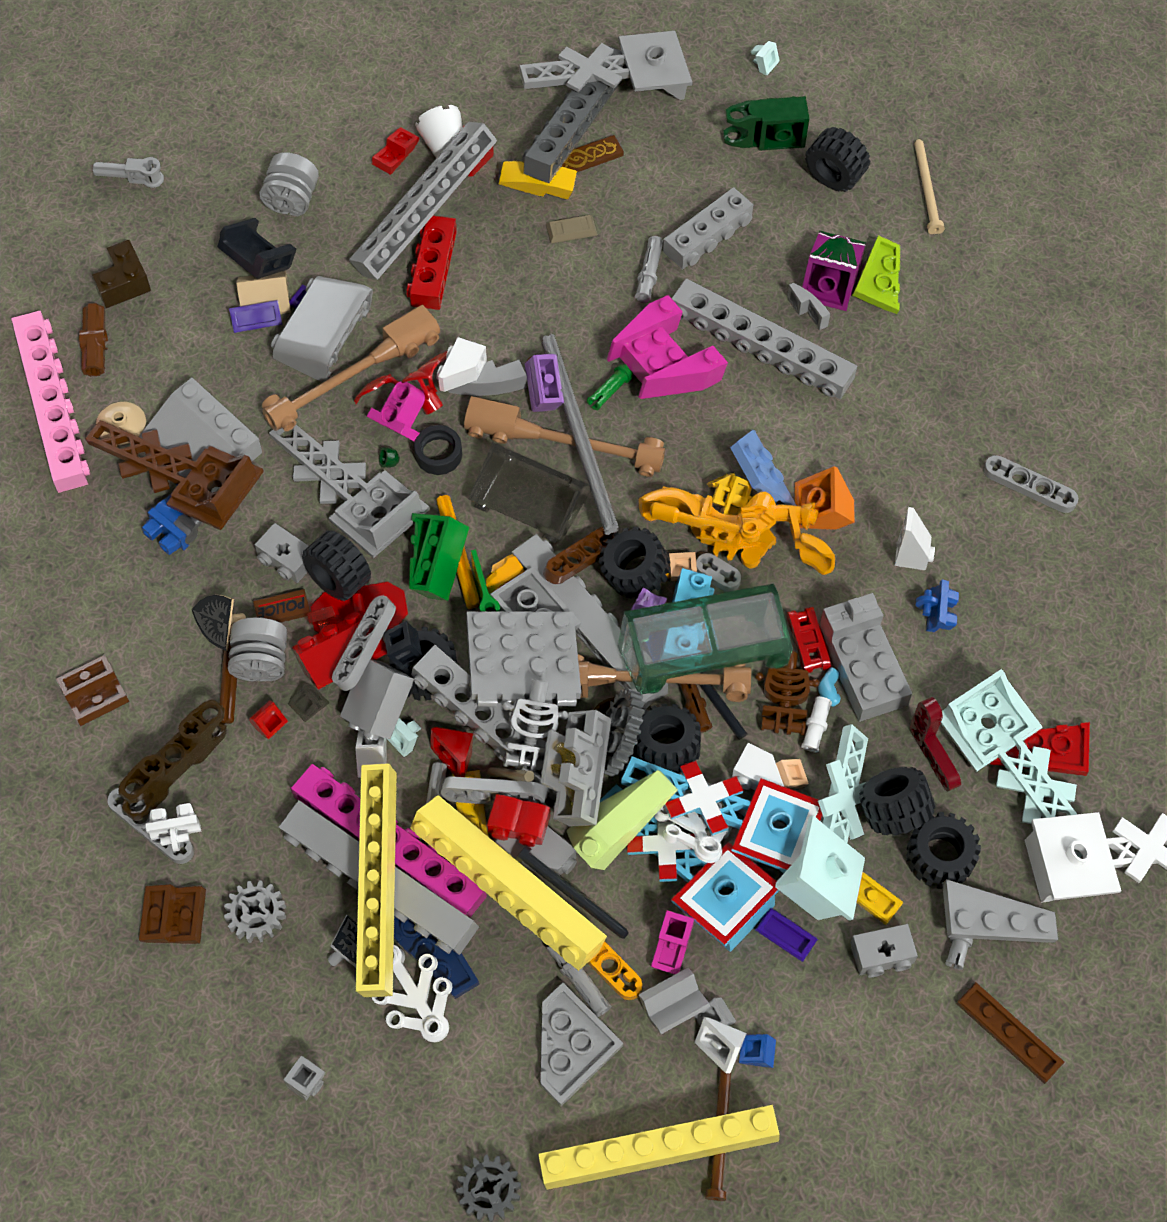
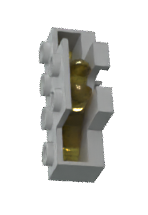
M596 710L569 712L565 736L554 730L548 731L541 784L557 791L553 819L568 826L597 825L611 718Z

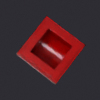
M270 700L249 718L253 727L267 739H270L288 722L275 703Z

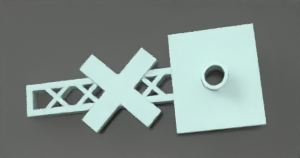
M1002 669L949 703L942 710L943 719L941 725L975 772L999 758L1008 771H998L996 787L1026 794L1022 817L1023 823L1032 824L1031 821L1033 819H1040L1041 816L1043 818L1055 817L1056 811L1066 813L1068 816L1077 815L1068 803V801L1074 802L1077 785L1051 780L1047 774L1050 749L1033 747L1031 753L1023 742L1042 729V725L1009 683ZM981 719H992L995 727L992 729L985 728L981 723ZM1016 746L1019 749L1018 759L1008 757L1006 752ZM1023 767L1030 768L1029 775L1022 774ZM1044 797L1052 798L1051 804L1043 802ZM1074 849V852L1077 855V857L1081 858V852H1078L1076 849Z
M852 724L843 727L836 761L826 764L832 783L829 797L818 801L824 817L823 823L816 817L809 816L801 855L781 876L775 886L817 920L840 915L844 916L847 920H853L865 857L847 844L848 837L851 840L864 835L855 805L861 803L859 792L865 782L861 784L859 782L868 738Z

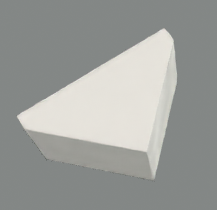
M704 1017L694 1043L725 1073H731L747 1033L709 1017Z

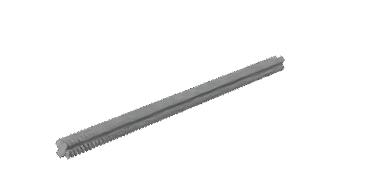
M545 335L542 338L545 353L557 355L564 411L597 506L596 508L598 509L601 523L603 524V529L606 535L618 531L617 528L619 526H617V521H615V514L613 513V508H611L612 506L608 493H606L603 478H601L599 466H597V461H595V454L592 451L593 449L588 439L589 437L584 427L577 401H575L574 392L570 385V380H568L567 371L563 364L555 335Z

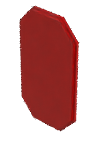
M389 582L365 585L346 601L338 600L324 592L311 606L314 631L320 633L325 626L337 624L345 620V617L352 612L363 611L365 613L370 603L376 597L383 595L396 606L395 613L386 630L399 625L408 615L404 590Z

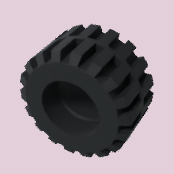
M831 127L822 131L805 153V162L808 164L807 168L812 172L813 177L821 184L838 192H847L855 186L868 170L870 155L858 137L856 138L851 132L845 131V129Z
M633 527L632 530L624 528L622 533L619 534L618 531L614 533V538L612 540L608 539L605 542L607 547H602L600 552L602 557H599L601 571L613 589L621 596L624 594L626 598L630 599L633 595L637 599L643 588L650 592L654 589L658 591L661 588L660 583L667 581L666 574L670 573L671 569L668 565L671 563L667 555L668 553L658 537L653 532L650 533L646 528H643L641 531L639 527ZM638 556H646L641 565L631 570H625L630 560Z
M325 531L303 551V563L311 578L322 590L338 600H348L371 579V570L363 554L350 540L335 531Z
M422 627V631H417L421 652L424 655L436 645L457 664L454 644L451 640L448 641L446 634L442 633L439 635V630L434 628L432 631H428V627ZM389 659L391 667L412 677V669L410 667L401 670L391 659ZM443 675L434 677L435 681L439 684L448 683V679ZM413 682L407 697L414 694V700H420L421 696H425L427 701L432 700L431 695L433 694L427 689L422 690Z
M667 703L661 704V707L651 706L650 711L645 710L642 715L643 723L639 727L641 733L637 735V744L633 748L635 758L677 774L681 772L680 766L699 760L701 726L699 722H696L694 714L689 715L688 709H679V705L676 704L670 707L667 706ZM662 737H671L678 741L672 744H662L655 740Z
M895 767L882 771L878 775L871 777L868 782H865L859 792V799L870 828L876 833H882V835L888 836L892 834L894 836L917 829L926 823L929 817L933 816L934 809L936 808L925 775L921 770L913 767Z
M938 812L935 818L934 816L929 817L926 823L914 829L907 844L906 850L908 852L906 859L911 861L909 865L911 872L917 870L916 878L920 881L924 877L927 879L925 885L930 887L934 882L937 883V889H943L942 883L945 880L962 884L967 877L969 878L979 860L981 845L977 844L980 838L978 834L973 835L975 828L972 824L967 826L965 824L966 819L961 817L958 820L955 818L956 814L949 813L947 817L944 816V812ZM936 839L950 842L958 852V859L942 861L936 858L931 853L928 843Z

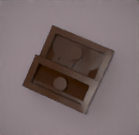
M105 655L56 678L80 726L129 702Z
M171 884L145 886L139 941L146 943L200 944L206 889L202 886L175 888Z

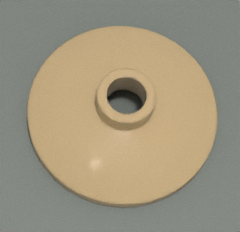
M117 402L107 406L100 412L96 420V424L99 420H102L138 437L146 427V417L143 410L130 402ZM123 417L121 421H116L117 418ZM104 431L100 437L101 439H106L111 436L110 433ZM125 442V443L118 444V445H125V444H128V443H130V442Z

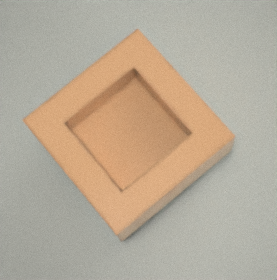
M695 552L669 553L671 581L678 580L682 568L697 572Z
M800 759L781 760L776 763L784 787L799 789L809 784Z

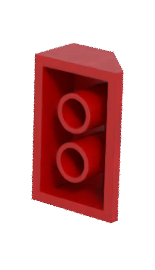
M363 611L348 614L345 620L337 624L325 626L320 633L314 636H306L300 639L297 645L292 647L304 674L318 690L333 682V672L365 614ZM374 627L368 631L366 636L373 631ZM382 638L371 659L376 660L387 654L386 644ZM360 650V651L355 655L354 658H356L357 656H359L360 653L362 652V650Z

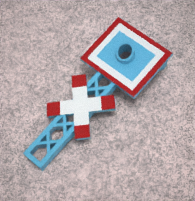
M632 756L621 781V784L625 786H630L639 781L630 777L634 767L645 771L647 776L660 770L678 789L664 805L671 820L695 812L703 816L712 836L728 830L727 825L740 829L731 851L777 868L783 874L801 855L809 816H814L819 821H821L823 816L818 799L760 778L751 802L736 796L743 793L737 776L708 786L696 761L680 766L682 776ZM690 789V791H691L690 794H687V795H684V794H683L684 791H687V790ZM720 801H722L724 805V808L719 809L717 803ZM740 809L747 810L744 820L738 819L735 811ZM780 820L785 822L787 827L777 829L772 823Z
M616 784L600 802L623 789ZM653 817L627 845L628 855H656L659 858L660 882L677 881V874L688 883L671 899L672 903L689 917L694 918L698 925L731 952L765 917L769 909L775 906V895L780 891L775 887L777 881L746 856L731 851L733 845L729 842L722 848L721 858L717 862L707 863L700 860L695 855L694 849L679 841L677 843L665 841L663 838L665 828L670 824L675 825L674 822L670 820L659 822ZM658 832V835L649 836V833ZM694 833L688 834V835H690V836H692V837L695 838ZM676 852H685V859H676ZM690 867H703L695 876L690 874ZM725 887H730L734 890L729 895H721L719 893Z

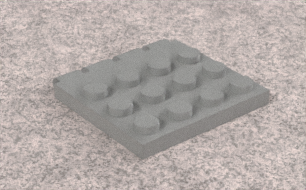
M467 612L466 625L471 700H477V707H497V699H501L502 705L504 702H510V704L514 705L517 698L529 699L532 679L549 682L546 703H552V699H556L557 706H576L577 699L581 697V683L573 612Z

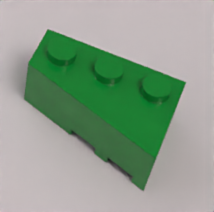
M412 513V521L415 522V535L411 536V543L414 545V557L410 558L409 589L430 599L448 601L469 526L450 516Z

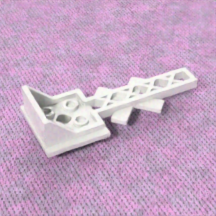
M1099 812L1033 819L1031 823L1034 831L1025 839L1041 903L1120 893L1121 888L1115 868L1128 867L1124 873L1138 883L1142 881L1152 864H1159L1167 870V848L1163 846H1167V816L1163 813L1149 834L1144 833L1122 817L1113 830L1119 837L1106 839ZM1131 845L1138 849L1136 855L1128 850ZM1109 848L1119 854L1116 859L1112 860ZM1074 849L1081 852L1083 859L1077 857Z

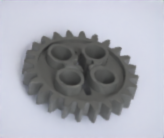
M624 688V691L620 690L619 695H615L614 702L611 701L605 715L611 718L604 774L613 777L614 774L618 775L619 770H623L624 763L627 764L629 756L633 754L634 745L637 744V735L641 733L639 727L643 723L642 715L645 712L642 709L644 701H642L643 696L640 695V692L629 688Z

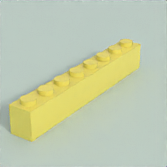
M390 764L361 765L356 992L363 997L393 996L397 773Z
M439 795L416 812L410 829L434 848L438 854L453 864L461 873L472 880L482 891H485L498 902L502 908L511 913L522 925L531 930L546 945L563 957L567 963L579 971L599 953L607 937L602 931Z
M773 1105L540 1153L539 1159L543 1182L548 1190L779 1142L780 1134Z

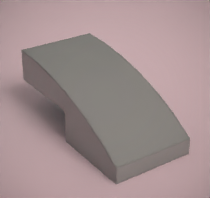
M795 283L790 284L787 298L798 315L808 312L819 330L828 327L830 313L826 307L803 287Z

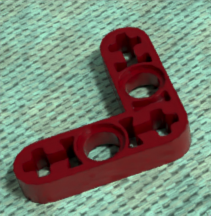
M930 697L918 703L910 724V731L925 757H929L932 762L930 766L943 788L948 792L961 786V779L936 736L943 719V713L937 700L934 697Z

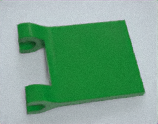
M476 549L471 550L472 573L481 602L480 612H493V608L495 612H500L499 602L487 590Z

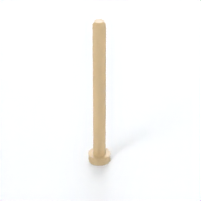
M918 139L915 141L914 146L930 220L927 229L929 234H940L945 230L943 221L939 220L924 143Z

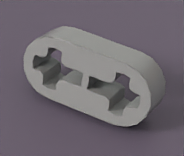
M710 553L702 554L697 558V572L712 576L711 584L725 592H732L739 588L741 574L735 567ZM712 563L711 568L703 569V564ZM730 575L734 577L733 581L724 582L725 577L728 578Z

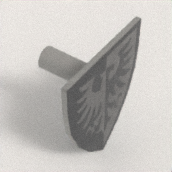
M348 915L345 916L330 945L335 950L328 957V961L332 966H336L343 959H346L356 968L357 923Z

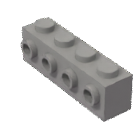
M733 187L664 238L663 252L682 270L688 265H695L701 255L706 252H712L720 241L729 239L736 229L740 226L745 227L752 220L753 204Z

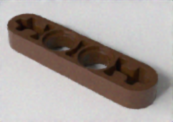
M600 527L552 557L543 570L544 578L552 584H561L599 560V557H602L601 549L602 547H607L605 542L608 539L612 540L614 538V532L606 535L603 527ZM588 546L593 548L595 550V553H590L586 551L584 547ZM567 557H573L577 559L579 563H571L567 559Z

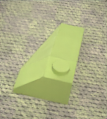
M660 770L644 777L600 802L597 825L571 826L567 833L573 848L591 868L605 870L678 789Z

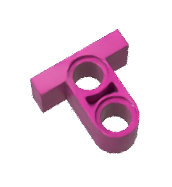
M400 381L394 386L381 412L371 408L367 417L415 442L416 437L420 433L413 430L411 426L424 404V392L408 382L402 383Z

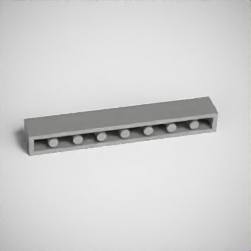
M536 534L512 551V554L516 556L523 566L524 571L533 567L579 619L581 625L575 631L576 635L603 666L618 671L663 672L661 669L656 670L651 664L652 660L644 650L639 651L634 645L633 637L627 631L623 632L618 627L619 623L614 615L610 612L607 614L601 608L602 603L595 594L590 595L586 591V585L579 576H573L561 584H552L544 578L543 570L547 562L556 556L553 553V547L546 539L542 541ZM617 681L623 689L629 688L640 692V695L643 696L642 701H644L643 710H646L653 702H657L668 694V683Z
M298 800L279 826L286 833L283 838L296 848L299 843L307 848L304 853L316 862L320 859L327 862L326 868L336 876L340 877L343 873L350 878L347 883L358 891L359 841ZM395 867L394 916L403 923L408 919L416 924L413 929L426 939L429 935L436 938L438 941L435 945L446 953L450 954L453 950L460 955L479 926L465 914Z

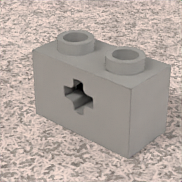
M274 523L255 544L258 555L257 559L267 567L270 565L275 567L278 574L287 581L291 578L298 583L307 573L302 554L309 546Z
M908 924L854 935L850 942L859 976L867 974L869 978L877 977L884 974V970L895 968L896 972L910 969L912 967L911 964H914L918 957ZM881 948H883L885 952H890L888 957H886L884 953H879Z

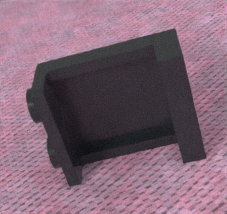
M252 218L224 226L220 232L217 248L255 278L260 279L288 270L291 267L297 249L291 244L277 248L257 233L258 219Z

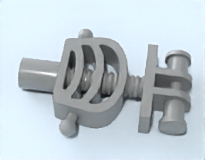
M532 679L529 700L517 698L514 705L510 704V702L503 703L504 710L512 711L509 718L511 727L526 737L524 744L506 741V747L519 750V756L506 752L504 766H516L517 770H522L523 765L529 766V771L532 772L535 769H543L544 760L537 759L538 753L545 754L546 748L536 746V739L548 737L549 730H557L558 718L567 719L569 716L567 711L558 712L556 704L546 703L549 682ZM525 704H530L531 707L528 708ZM520 709L529 712V718L523 717L519 712ZM551 714L550 718L539 720L541 715ZM517 718L528 723L526 731L517 725ZM551 724L548 730L538 733L539 725ZM526 751L532 752L530 760L525 759Z

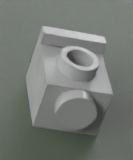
M300 1056L284 1078V1082L291 1091L307 1101L310 1095L315 1096L324 1083L322 1079L325 1072L303 1056Z

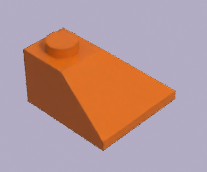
M831 467L795 482L796 505L802 507L805 504L815 502V509L818 510L815 524H810L808 529L837 530L855 523L854 499L837 467Z

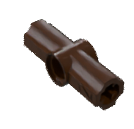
M91 303L83 308V327L79 331V344L82 351L83 375L90 377L100 376L105 373V350H108L105 346V342L108 341L105 329V308L97 303Z

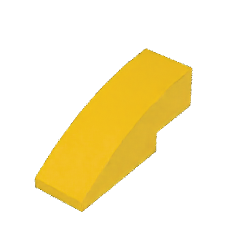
M506 161L502 164L498 184L536 196L544 197L546 193L568 200L573 192L577 171L561 167L551 182L547 183L524 174L523 162Z

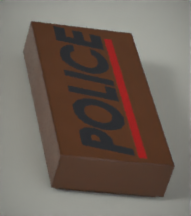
M305 589L253 601L257 618L271 619L281 623L311 615Z

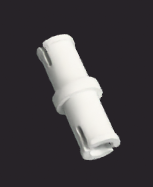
M815 698L811 717L806 722L808 728L801 746L804 750L817 753L819 750L823 731L827 730L828 724L826 720L832 705V701L828 698Z

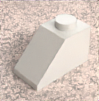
M362 731L358 732L356 743L358 778H361V765L387 764L386 738L379 737L378 740H373L364 736Z

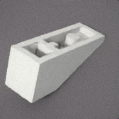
M908 507L897 542L895 566L926 570L928 562H933L935 547H931V535L915 509Z

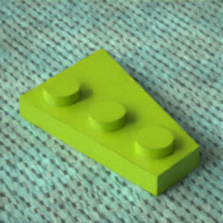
M878 235L852 295L895 314H898L900 303H898V294L900 292V284L898 283L900 271L899 244Z

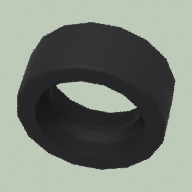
M429 426L420 432L414 442L416 462L428 474H448L461 463L463 456L461 438L455 430L448 426ZM433 440H445L453 446V453L442 460L429 459L424 455L423 450L426 444Z

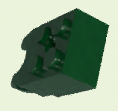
M806 96L747 100L732 105L725 111L727 123L732 124L723 130L725 144L739 148L758 147L759 151L805 148L810 120ZM737 111L742 113L743 117L734 119L730 114ZM732 132L740 133L741 137L737 140H732L728 137V134Z

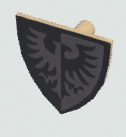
M218 594L206 596L192 608L195 621L202 634L210 643L228 651L231 625L241 619H246V616L243 613L232 614L234 599Z

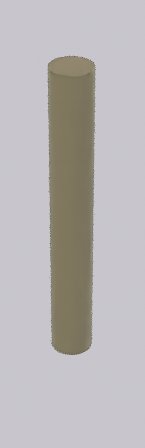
M491 767L487 771L490 778L531 782L534 779V773L528 770Z

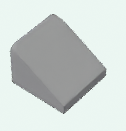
M721 997L713 998L709 1001L710 1008L694 1016L700 1027L704 1017H709L728 1026L736 1022Z

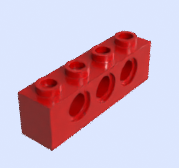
M432 216L420 230L422 242L417 244L416 258L418 259L417 263L412 264L411 269L413 282L408 283L407 297H410L412 307L423 305L428 309L440 310L457 234L456 218Z

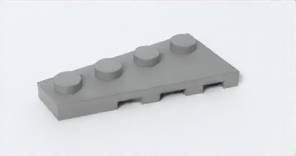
M945 880L942 883L947 937L1027 942H1056L1058 940L1055 912L950 880Z

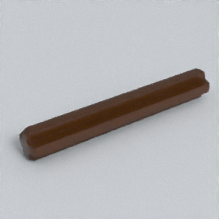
M230 637L228 651L224 650L220 705L225 708L224 718L221 721L223 724L233 723L235 714L237 678L228 671L229 652L232 649Z

